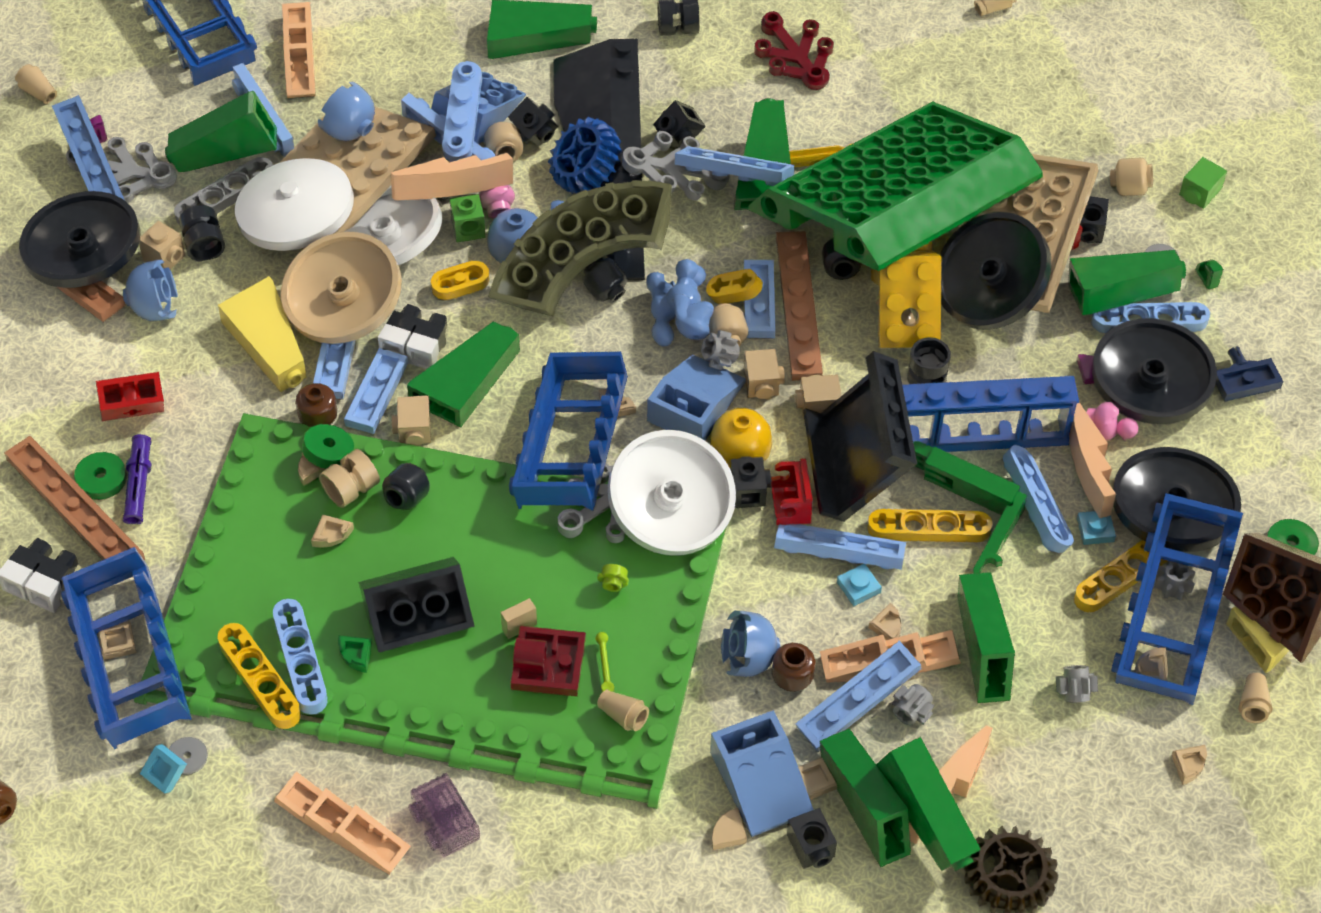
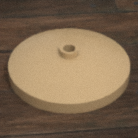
M339 232L322 237L305 247L289 265L281 286L283 309L292 325L302 335L311 340L327 344H339L357 340L377 329L394 310L401 292L402 279L400 268L389 248L380 240L368 234Z

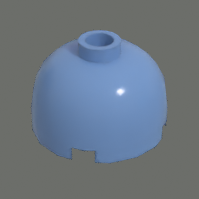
M353 81L349 82L351 87L348 89L341 86L330 96L321 110L325 113L323 121L318 118L319 128L331 137L341 141L354 140L360 136L364 137L374 126L372 122L375 115L374 102L367 91Z
M520 208L507 209L499 213L492 221L488 231L487 244L490 254L496 261L500 263L505 261L515 246V241L518 238L520 239L538 218L534 213Z
M154 260L138 265L129 274L126 288L123 289L125 304L130 306L133 312L144 320L161 321L175 318L177 309L170 311L171 297H177L178 295L176 284L169 267L162 268L163 260ZM161 302L167 303L164 309L162 308Z
M734 610L727 619L733 620L730 629L724 628L722 633V660L724 663L729 658L731 670L726 673L731 676L741 677L759 675L772 664L773 656L780 647V640L776 636L775 629L770 621L761 614ZM735 656L744 657L745 665L738 661Z

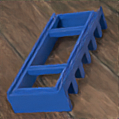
M142 0L146 14L148 16L154 15L158 32H165L170 50L177 49L182 68L189 67L194 86L233 71V67L241 63L247 65L256 61L254 50H257L255 39L251 34H246L242 20L239 16L235 17L233 15L228 0H209L220 16L182 32L160 0ZM227 26L238 43L199 59L188 41Z
M621 351L558 352L549 354L547 364L542 367L541 385L536 388L534 409H530L529 427L523 433V448L516 457L515 476H512L509 482L510 494L515 496L518 509H522V505H583L594 511L628 378ZM607 379L608 387L606 394L601 397V400H560L565 380ZM556 412H601L600 417L595 419L596 432L594 440L589 442L590 455L588 462L542 463ZM538 475H584L583 482H537Z
M1074 376L902 385L908 417L933 415L929 438H920L918 427L910 425L913 442L920 441L946 452L1010 449L1013 445L1023 448L1069 446V434L1076 406L1079 403ZM1060 409L1058 415L1060 431L1043 432L1042 422L1039 419L1034 418L1030 420L1032 410ZM1020 411L1015 433L1012 432L1011 423L1007 420H1002L998 425L999 434L982 435L980 424L970 422L967 429L968 436L951 437L949 426L943 423L944 415Z
M1167 493L1165 494L1163 504L1156 503L1152 522L1157 523L1155 533L1148 532L1144 551L1150 552L1147 563L1140 562L1136 581L1141 582L1139 593L1132 592L1128 611L1133 612L1131 623L1124 622L1119 641L1125 642L1123 653L1115 654L1111 672L1117 673L1115 683L1183 700L1194 705L1243 516L1242 512ZM1173 515L1224 527L1216 560L1164 547ZM1161 559L1212 572L1193 645L1142 631ZM1138 643L1157 648H1166L1168 651L1190 656L1183 685L1131 672Z
M135 547L62 577L65 591L61 592V596L65 606L71 611V616L67 617L72 632L78 638V641L74 642V647L78 657L85 665V667L81 668V674L86 685L91 689V693L87 697L93 712L97 713L98 720L94 721V725L100 739H107L114 749H118L117 745L178 719L192 720L149 567ZM134 577L140 602L93 621L87 596ZM144 614L160 673L112 693L97 633ZM164 686L168 700L119 720L116 709L117 705Z

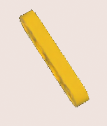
M877 509L869 515L867 530L872 537L896 541L983 542L989 538L993 523L990 516L981 511ZM896 520H900L899 530H896ZM914 520L922 525V529L911 531L905 524L908 521ZM878 521H884L886 528H880ZM947 521L954 526V529L945 532L940 530L937 524ZM961 522H964V531H959ZM979 523L982 530L977 531L973 524Z
M1141 540L1082 581L1077 586L1074 596V603L1077 608L1088 613L1095 612L1139 581H1136L1138 569L1130 567L1128 561L1130 559H1139L1143 563H1147L1150 552L1144 551L1146 542ZM1161 559L1159 566H1162L1168 560ZM1108 575H1115L1120 578L1122 583L1118 586H1112L1106 583L1104 578ZM1097 587L1100 588L1094 600L1092 598H1083L1084 593L1091 595L1097 590Z
M238 623L224 625L219 630L217 638L221 652L270 721L281 729L294 727L301 717L299 703L246 628ZM233 636L235 639H239L242 648L240 651H237V647L232 641H228L229 637ZM247 658H256L260 661L258 666L251 670L244 669L241 666L242 662ZM266 681L274 682L277 685L276 689L269 694L261 693L258 690L259 686ZM280 700L282 706L286 710H290L291 714L285 716L284 713H279L276 702Z

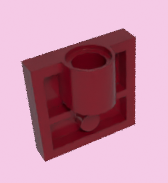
M520 626L519 635L516 638L514 647L511 690L578 697L586 632Z

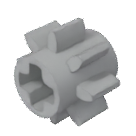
M719 330L717 334L710 333V336L704 339L701 352L704 357L703 360L710 362L709 367L722 370L723 366L731 367V364L736 362L740 349L737 343L738 340L731 338L732 333Z
M1168 561L1166 568L1159 566L1154 587L1157 589L1161 588L1164 598L1177 597L1178 600H1182L1184 591L1192 593L1195 586L1193 579L1196 572L1190 570L1187 565Z
M1088 666L1063 667V676H1056V692L1065 694L1066 702L1090 701V692H1098L1097 676L1094 673H1089Z
M914 684L909 689L902 685L893 695L895 698L892 702V705L895 706L893 713L898 720L906 725L911 726L916 721L924 725L933 714L931 711L934 708V705L931 704L933 697L921 685Z

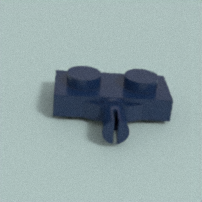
M1238 346L1228 350V355L1233 365L1229 368L1217 370L1216 386L1224 402L1281 389L1284 382L1272 358L1247 361Z

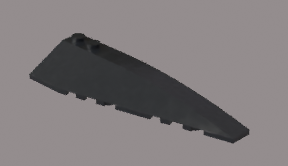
M608 39L554 59V105L564 132L568 130L569 124L576 125L578 119L585 120L590 117L603 120L615 130L618 138L621 140L619 146L622 152L618 155L621 162L615 164L614 169L616 172H611L608 176L609 182L603 181L601 187L612 182L617 184L632 182V180L642 181V173L637 175L631 174L622 165V154L626 148H641L638 39ZM630 248L606 255L607 258L615 260L627 275V280H645L644 248Z

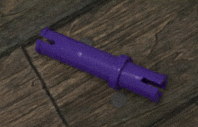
M137 434L131 438V454L126 462L128 481L123 522L126 524L143 523L147 474L151 472L152 463L149 461L151 438L147 435Z

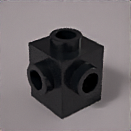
M526 97L508 116L510 121L519 129L521 138L526 144L532 141L537 146L548 142L559 127L552 119L555 114L544 103L539 106L529 97Z
M674 100L653 124L657 132L665 131L672 136L673 141L669 148L672 146L679 148L685 137L691 136L696 138L706 127L693 107Z
M763 457L731 459L730 470L736 489L735 508L766 506L767 488H771L770 469H764Z

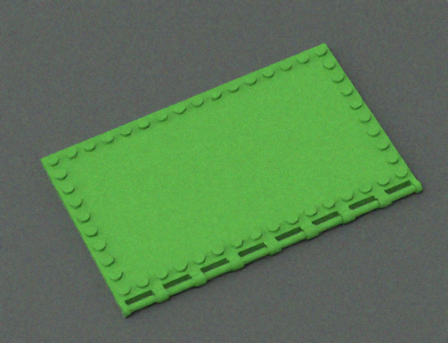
M243 413L164 619L183 690L195 693L192 697L185 696L190 714L207 718L214 715L253 723V727L271 731L278 728L270 721L221 652L217 638L219 630L224 625L229 623L241 624L246 628L295 696L273 618V608L279 601L294 599L300 603L304 612L326 688L327 705L317 714H306L300 710L301 715L323 719L321 723L300 719L294 727L283 730L318 736V740L335 744L343 741L382 749L385 754L404 757L407 754L446 762L449 767L468 771L471 767L514 776L515 780L532 784L540 781L579 789L582 794L602 797V794L634 800L648 803L647 807L658 809L726 528L713 543L702 550L686 555H664L640 546L626 534L624 540L620 543L608 541L606 538V526L610 523L612 513L611 508L584 524L583 530L578 536L567 538L558 531L559 514L566 509L581 511L585 507L583 505H522V509H518L515 496H512L509 490L510 478L515 476L516 472L515 464L351 433L348 434L353 439L354 450L359 449L371 460L379 474L380 482L366 493L359 491V496L356 500L346 507L340 508L326 494L319 477L305 486L300 481L298 464L302 456V443L305 433L311 427L304 424ZM402 463H411L422 468L430 482L428 495L411 510L393 508L386 502L383 494L382 484L384 479ZM538 475L537 482H568L573 478L583 480L584 477L574 475ZM322 515L353 522L354 529L343 542L325 548L312 547L311 539ZM567 525V526H565V527L573 528V527H575V526H574V525ZM619 530L610 531L612 534L621 533ZM454 557L461 567L475 627L379 653L367 618L358 582ZM606 564L623 566L628 570V586L618 592L605 590L602 587V582L598 581L597 575L602 572V567ZM530 598L536 607L537 625L534 627L586 632L578 697L511 690L514 647L518 635L510 639L506 637L501 625L502 611ZM284 613L288 627L294 626L291 613ZM599 632H605L608 635L606 649L610 682L615 686L614 692L643 700L644 705L649 708L647 721L638 731L632 729L629 731L625 730L602 709L597 707L598 699L602 693L601 685L604 683L600 646L595 640ZM339 635L372 639L367 673L357 671L345 663L339 650ZM233 636L228 638V641H232L235 644L237 651L242 649L239 639H235ZM293 637L287 642V645L291 648H299L305 643V639ZM154 649L141 681L160 673ZM247 658L242 662L241 666L244 669L251 670L256 668L260 661L256 658ZM301 664L296 667L295 673L307 675L313 670V667L309 664ZM266 681L259 686L258 690L261 693L269 694L276 689L277 685L274 682ZM312 685L306 686L309 700L315 701L316 697L313 693ZM153 690L134 698L135 703L146 705L147 702L158 704L168 700L166 692ZM217 698H222L257 705L259 707H257L256 710L218 703L216 702ZM280 700L276 702L278 705L279 713H281V711L290 712V710H286L282 706ZM345 724H351L370 729L385 731L388 733L386 736H381L372 733L347 729L344 727ZM410 737L454 746L452 749L411 742L409 739ZM475 750L519 758V760L515 763L475 755L474 753ZM544 763L583 771L585 774L584 776L540 768V765ZM606 777L652 785L649 790L606 781Z

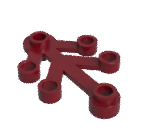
M775 11L766 13L761 21L762 32L769 36H776L785 49L771 47L769 40L759 39L755 42V55L760 58H772L769 61V73L774 76L783 75L802 79L805 86L811 90L824 88L830 80L829 71L825 66L829 55L833 53V40L828 37H822L817 41L818 55L813 64L808 55L814 38L819 34V23L812 19L804 21L802 27L803 36L798 46L783 27L784 20L781 15ZM786 61L797 63L801 68L787 66Z

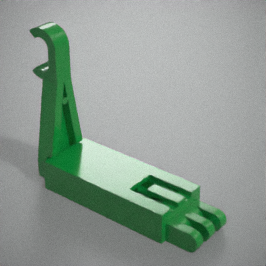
M914 441L917 460L915 467L924 470V480L1002 515L974 566L973 574L981 573L984 566L988 563H992L996 567L1002 566L1003 560L998 554L1025 510L1027 495L1020 492V486L935 446L933 448L920 441Z

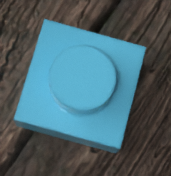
M1095 511L1078 513L1077 522L1083 545L1115 542L1116 534L1111 515L1099 518Z
M862 564L837 576V584L853 606L881 593L882 586L866 564Z
M163 744L156 745L140 774L163 793H168L174 789L187 763Z

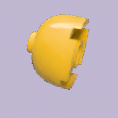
M734 408L722 414L715 421L710 435V445L719 452L729 468H731V459L763 457V460H766L772 449L771 429L765 418L756 411L747 408Z

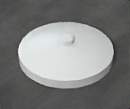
M293 159L275 164L254 176L243 187L237 197L235 217L242 234L251 243L269 250H296L305 248L314 241L335 233L349 217L354 203V195L347 175L336 165L319 159Z
M390 186L353 227L362 226L369 229L371 235L384 243L393 254L398 265H401L420 254L435 239L442 224V212L436 198L394 200Z
M659 430L638 437L620 453L609 475L608 500L616 522L634 542L655 553L686 555L704 549L721 535L729 524L734 512L736 489L731 470L726 461L709 443L690 433L677 430Z

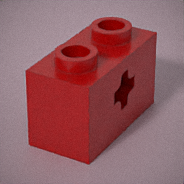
M159 372L96 381L102 421L164 412V399Z

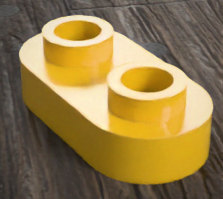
M469 261L439 270L431 278L432 293L438 299L451 300L483 290L490 281L489 269L483 262Z

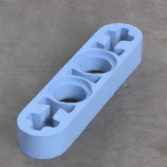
M1198 302L1131 303L1093 313L1091 323L1097 331L1107 333L1115 326L1130 321L1128 316L1132 314L1139 315L1142 318L1159 319L1158 315L1168 314L1173 318L1171 322L1179 324L1192 332L1202 331L1208 325L1210 311L1204 304ZM1191 314H1196L1197 318H1200V320H1195V317ZM1101 316H1107V319L1110 320V322H1106L1105 319Z
M283 599L274 606L273 618L295 698L302 712L317 714L327 705V693L304 612L298 601ZM284 613H291L294 626L288 627ZM293 637L305 639V643L299 648H291L287 645V642ZM301 664H309L313 667V670L307 675L295 673L296 667ZM312 685L313 693L316 697L315 701L309 700L306 686Z

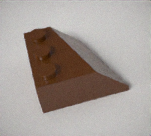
M1244 533L1222 595L1251 620H1255L1270 633L1269 636L1277 643L1284 645L1293 653V657L1300 663H1303L1321 637V558L1260 533Z

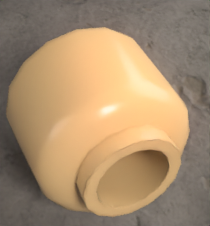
M497 122L491 125L485 132V147L489 148L495 156L508 153L513 158V162L520 158L523 152V142L519 129L514 124Z
M1141 157L1119 159L1116 169L1110 170L1111 187H1116L1118 194L1121 196L1145 195L1148 188L1153 187L1152 164H1147V161Z
M728 303L719 304L714 307L709 323V336L710 333L717 334L719 330L732 333L731 338L737 339V343L740 346L748 336V326L744 313L740 308Z

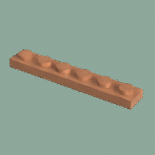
M806 231L776 232L791 379L795 381L801 380V377H809L811 375L822 376L823 371Z
M28 436L4 452L6 460L102 560L133 547L138 550L145 560L143 551L31 436Z

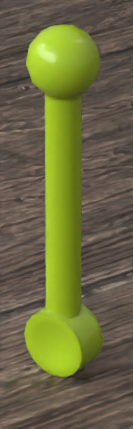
M599 632L595 640L600 646L604 683L601 685V691L609 690L614 692L615 686L610 682L606 649L608 635L605 632Z

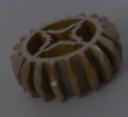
M1002 825L998 828L997 835L989 829L985 832L984 838L979 836L976 838L981 850L971 856L974 862L963 869L967 872L964 877L965 884L971 885L969 889L970 896L980 895L978 899L979 907L989 902L991 904V913H995L997 908L1004 909L1003 913H1010L1011 910H1015V913H1024L1025 909L1029 913H1035L1038 905L1044 907L1048 902V897L1053 896L1056 889L1054 884L1057 883L1059 876L1058 872L1055 871L1058 865L1057 859L1051 858V847L1042 848L1044 842L1042 837L1036 840L1031 839L1032 833L1030 829L1022 835L1018 833L1019 830L1015 826L1012 828L1011 833H1007ZM993 856L996 867L992 869L991 873L986 875L983 863L987 858ZM1035 868L1038 874V881L1035 885L1029 887L1027 875H1029L1031 869Z

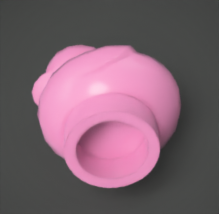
M505 185L480 191L479 197L482 208L487 210L488 217L492 219L496 218L499 213L511 209L510 206L515 200V193L512 187Z
M1104 402L1097 408H1088L1087 414L1106 441L1114 438L1117 433L1124 441L1135 437L1138 433L1139 427L1133 418H1123L1118 422L1119 409L1112 402Z

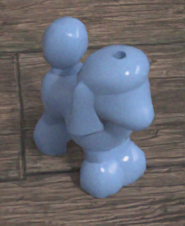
M690 259L681 260L676 264V284L674 281L667 283L664 280V274L660 272L650 273L646 278V286L652 295L651 313L655 318V324L651 332L654 341L659 346H669L674 340V331L669 324L674 318L677 329L688 339H704L710 332L709 323L714 307L710 302H701V296L697 290L698 286L705 281L706 272L701 266Z

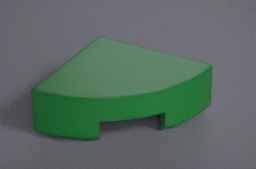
M1210 259L1198 263L1195 270L1205 287L1210 290L1219 286L1224 269L1217 261Z
M339 635V650L345 663L357 671L367 673L372 639Z

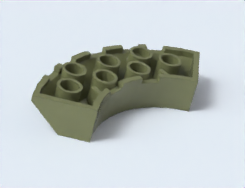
M637 180L617 184L612 182L605 184L603 187L594 188L589 191L584 190L568 197L567 201L559 204L552 210H547L539 216L526 233L515 241V246L505 261H502L494 277L488 297L524 310L553 316L556 306L567 286L584 268L594 261L613 252L630 248L662 250L670 220L672 185L656 181Z

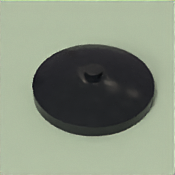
M100 191L78 192L58 198L36 212L22 231L19 251L26 269L38 281L61 288L82 287L102 281L125 266L138 248L141 229L133 208L122 198Z
M1009 212L987 213L966 222L952 234L940 252L941 305L947 313L961 324L980 330L1005 327L1025 316L1042 297L1050 278L1051 253L1043 234L1024 217Z
M1141 318L1121 323L1109 330L1101 338L1092 361V377L1101 397L1106 402H1112L1119 409V413L1144 423L1171 424L1194 416L1207 405L1215 388L1217 367L1208 346L1189 329L1167 320Z
M1157 447L1131 456L1119 468L1112 488L1116 493L1113 507L1118 518L1130 532L1145 542L1148 532L1155 533L1157 523L1152 522L1156 503L1163 504L1166 493L1241 512L1240 492L1229 473L1212 459L1182 448ZM1173 515L1164 547L1181 552L1206 550L1220 544L1224 527Z

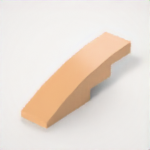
M310 2L282 4L287 98L316 96Z
M508 153L485 160H480L474 155L449 163L442 157L391 172L392 198L394 200H420L451 197L513 184V158Z
M1077 403L1069 434L1070 449L1075 470L1084 492L1098 517L1103 518L1111 515L1116 493L1109 484L1112 468L1105 459L1108 443L1082 405Z
M952 630L920 638L918 632L889 640H886L884 635H879L820 651L826 682H848L899 640L921 664L922 669L917 673L961 664L954 633Z
M986 725L963 744L939 770L952 795L955 793L965 798L967 797L988 747L992 727ZM909 823L910 842L917 844L919 836Z
M298 772L292 776L274 800L279 806L321 835L389 875L411 847L357 805L352 808L327 788L324 791L320 790Z

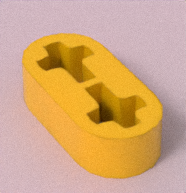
M744 269L714 276L708 282L706 292L715 303L729 304L755 298L761 292L763 282L753 270Z

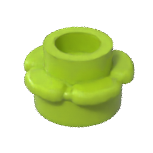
M606 564L602 567V572L597 575V579L599 582H602V587L605 590L618 592L628 586V570L617 564Z

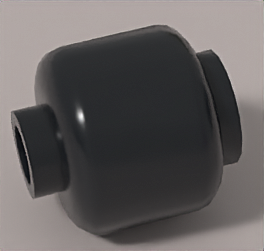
M834 237L824 244L822 249L823 265L825 272L830 277L837 280H846L852 278L860 271L862 263L834 251Z
M601 257L584 269L583 283L596 300L603 302L610 299L612 302H615L626 292L624 287L627 283V275L612 258L603 259Z
M411 463L400 464L383 481L384 498L393 508L411 510L428 495L430 490V482L425 471Z

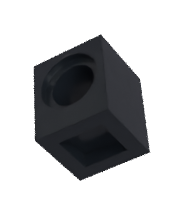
M1089 197L1080 223L1082 227L1081 241L1085 243H1102L1107 222L1109 199Z
M817 808L788 819L787 836L803 869L812 865L815 868H819L830 863L833 857H835L837 841L821 809ZM810 838L820 841V844L811 845L805 840Z

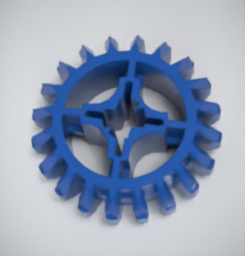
M588 117L585 120L578 119L576 125L569 124L566 132L561 131V138L554 140L556 143L555 148L550 150L553 157L548 160V163L551 165L549 172L552 174L553 180L562 189L572 194L601 187L603 181L609 182L608 176L610 173L616 172L614 169L615 164L621 162L618 158V155L622 152L619 146L621 140L618 138L615 130L603 120Z

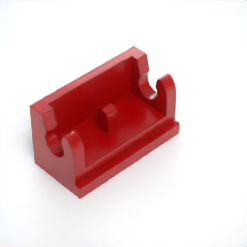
M802 458L800 461H786L775 464V471L781 472L785 470L790 472L786 476L771 477L776 525L811 524L812 493L806 458Z

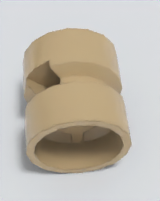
M355 449L340 460L341 465L333 464L319 474L320 483L326 494L340 508H344L356 500L359 496V491L366 493L380 482V477L374 464L359 449Z

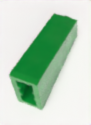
M492 0L487 35L488 59L590 44L591 33H597V16H592V5Z
M250 91L168 133V146L165 147V155L168 162L173 163L178 172H188L277 150V127L255 91Z
M766 98L754 103L743 156L791 164L784 100ZM738 179L734 211L749 210V205L772 186L766 185L763 180L742 181Z
M1175 250L1070 258L1068 285L1081 314L1090 315L1181 291V281L1186 277V265L1184 261L1180 260Z
M494 321L413 378L407 384L408 397L428 396L430 413L461 428L520 352L519 333L515 332L511 327L502 326Z
M992 573L959 575L957 598L977 703L1010 701L1015 650Z
M850 728L820 740L821 757L837 783L838 793L879 866L883 867L911 855L908 808Z
M916 738L890 751L876 765L907 806L909 823L940 870L943 871L952 866L956 872L973 863L974 861L971 856L981 849L922 738Z

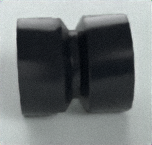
M675 0L657 1L660 36L676 35L678 30H681L683 34L699 33L698 0H680L679 3H676ZM678 13L679 20H674L673 14Z
M206 205L192 206L184 210L179 217V225L188 256L198 262L219 257L224 252L225 242L216 211Z
M930 337L920 339L914 343L911 348L907 373L909 384L944 383L947 381L951 351L947 344L942 340Z

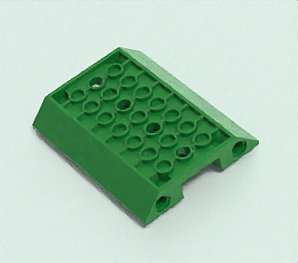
M932 101L768 188L749 205V211L790 230L798 228L810 219L815 220L833 229L834 251L869 266L871 269L880 271L1000 201L1009 198L1021 189L1028 187L1030 184L1041 179L1043 172L1020 136Z

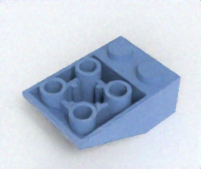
M482 71V85L474 141L477 144L484 142L485 132L491 125L497 122H504L526 96V93L517 90L515 85L500 82L494 79L490 73ZM451 85L436 91L434 94L431 109L438 115L446 116Z
M692 354L664 376L647 399V421L662 429L690 433L706 441L712 432L715 421L728 409L745 384L746 378L724 368L720 370L709 367V361H705Z
M774 710L711 733V756L736 807L739 809V813L751 837L788 824V819L814 810L789 740Z

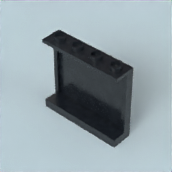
M872 351L865 357L868 374L822 413L807 408L803 410L819 514L843 522L917 465L898 360Z

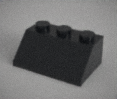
M454 557L358 582L367 618L379 653L475 627L461 567Z

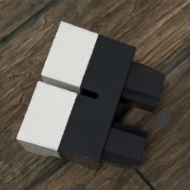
M407 304L401 312L393 311L378 336L379 348L406 355L408 357V364L427 369L437 362V356L441 348H444L446 345L447 317L434 313L429 321L421 319V310L416 306Z
M36 538L28 548L19 545L0 569L1 588L3 591L26 601L29 599L30 603L55 613L61 604V592L65 591L62 577L75 571L79 564L77 557L74 553L62 550L57 558L53 560L49 558L53 552L51 545L40 538Z

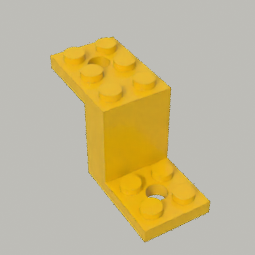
M932 241L890 264L885 269L880 271L871 269V280L879 286L878 347L912 348L915 342L923 338L930 337L941 340V255L932 251ZM908 308H913L918 313V319L912 325H905L901 320L903 311Z

